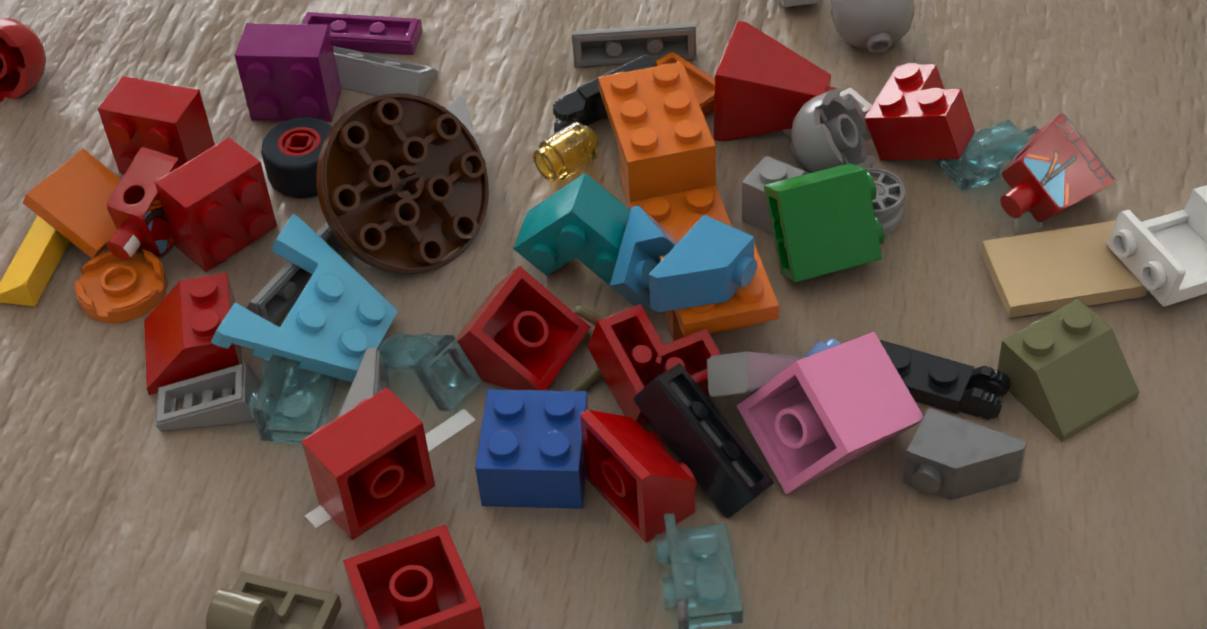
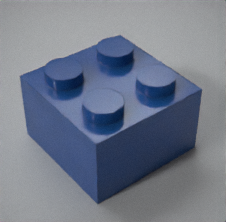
M487 389L475 467L482 506L583 509L586 472L580 414L589 409L587 391Z

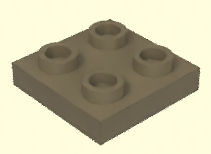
M241 571L232 590L221 588L213 596L206 616V628L331 629L342 605L338 594Z

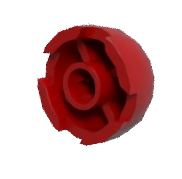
M0 18L1 102L5 97L16 99L30 92L39 83L46 66L44 46L37 34L28 25L11 18Z

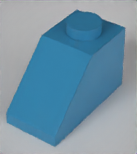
M703 215L649 273L650 309L656 312H665L727 302L741 286H747L754 277L757 269V261L754 259V237Z

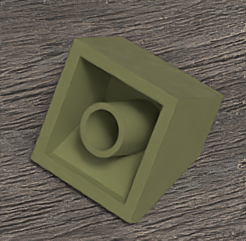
M1079 299L1072 301L1002 340L997 370L1004 372L1011 379L1008 391L1061 442L1138 398L1139 390L1113 329Z

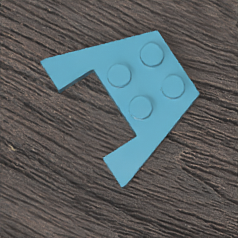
M292 214L270 251L311 273L312 277L286 319L278 327L235 302L216 330L211 343L229 349L231 343L253 349V356L270 360L272 355L299 361L298 368L353 382L368 348H378L398 310L301 218Z

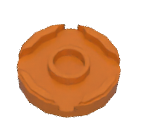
M143 249V253L135 252L128 261L119 259L110 251L103 252L94 257L81 269L82 276L78 281L77 279L75 280L73 286L80 309L91 319L104 323H123L145 315L158 305L166 293L168 281L161 260L152 252Z

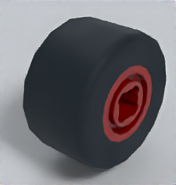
M310 117L293 118L279 123L267 133L262 141L261 154L268 180L275 190L283 195L296 198L318 195L316 181L317 164L322 145L332 129L331 125L321 119Z

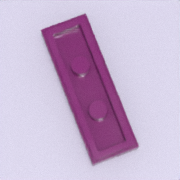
M306 12L301 23L328 25L332 46L360 52L414 55L423 30L421 19L318 12Z

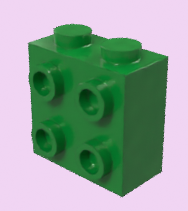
M848 163L764 185L780 273L785 277L798 282L882 259L880 245L884 243V232L879 219L874 214L872 200L876 199V186L871 174L867 173V169Z

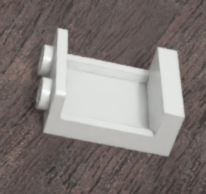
M1207 185L1193 189L1184 210L1143 222L1130 210L1120 212L1106 242V245L1163 307L1207 293Z

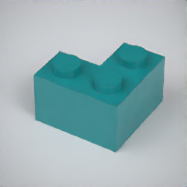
M584 173L527 212L513 250L546 276L577 258L610 285L631 210L588 174Z

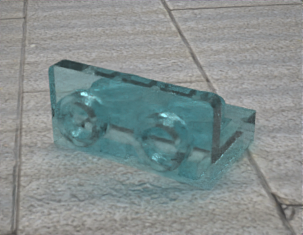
M1008 119L975 132L960 159H934V162L962 192L1003 177L1002 171L1039 129L1033 126L1020 131Z
M272 355L270 360L263 359L261 370L262 382L259 391L252 393L249 404L250 418L252 421H256L261 440L302 444L301 440L325 425L338 378L298 368L299 361L277 355Z
M674 513L663 514L664 533L655 534L658 565L669 566L670 577L662 578L665 610L675 609L678 629H695L743 623V609L727 524L677 529Z

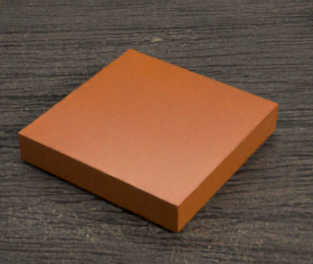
M82 148L29 191L24 198L23 204L93 259L107 248L108 241L117 231L107 210V202L121 181V178Z

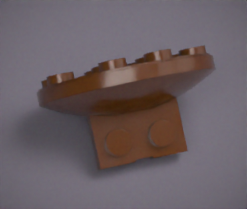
M395 93L366 100L350 109L334 124L319 154L316 181L318 198L324 217L340 243L359 260L374 268L396 274H416L437 269L461 255L473 242L483 224L488 205L489 184L485 160L479 146L466 126L454 114L429 99L411 94ZM460 247L454 254L441 261L450 252Z

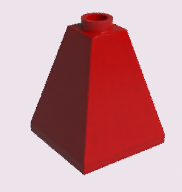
M737 21L715 73L714 140L727 141L792 129L793 119L804 103L820 94L838 88L830 86L831 74L749 23Z

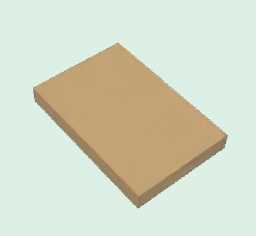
M1116 220L982 241V257L1008 318L1053 312L1076 299H1079L1086 306L1146 297L1147 288L1106 245Z

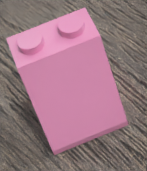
M875 332L795 361L737 405L740 414L785 494L791 493L894 440L920 423L924 418Z

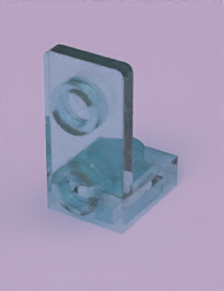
M397 333L387 338L379 346L386 371L414 372L440 411H451L482 381L453 335H431L430 333L404 335L403 333Z

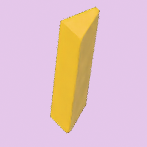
M38 215L0 281V303L36 307L70 243L66 237Z

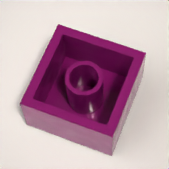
M246 23L234 56L251 120L288 121L293 118L310 117L321 119L324 122H332L341 93V85L328 25Z

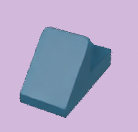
M639 205L631 207L610 286L633 306L641 304L644 309L650 308L649 273L660 263V256L667 255L677 242L664 227Z

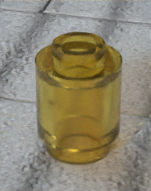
M572 122L539 144V149L533 154V160L538 171L545 179L549 181H555L556 179L564 180L597 158L599 141L590 127L583 126L578 122Z

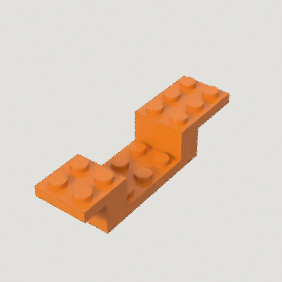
M683 62L661 64L655 67L598 77L599 91L618 144L621 187L628 208L631 210V207L639 205L664 227L677 243L703 215L732 227L716 186V145ZM755 243L754 259L757 261V269L754 277L747 286H741L727 302L664 312L673 341L707 328L709 334H715L779 319V304Z

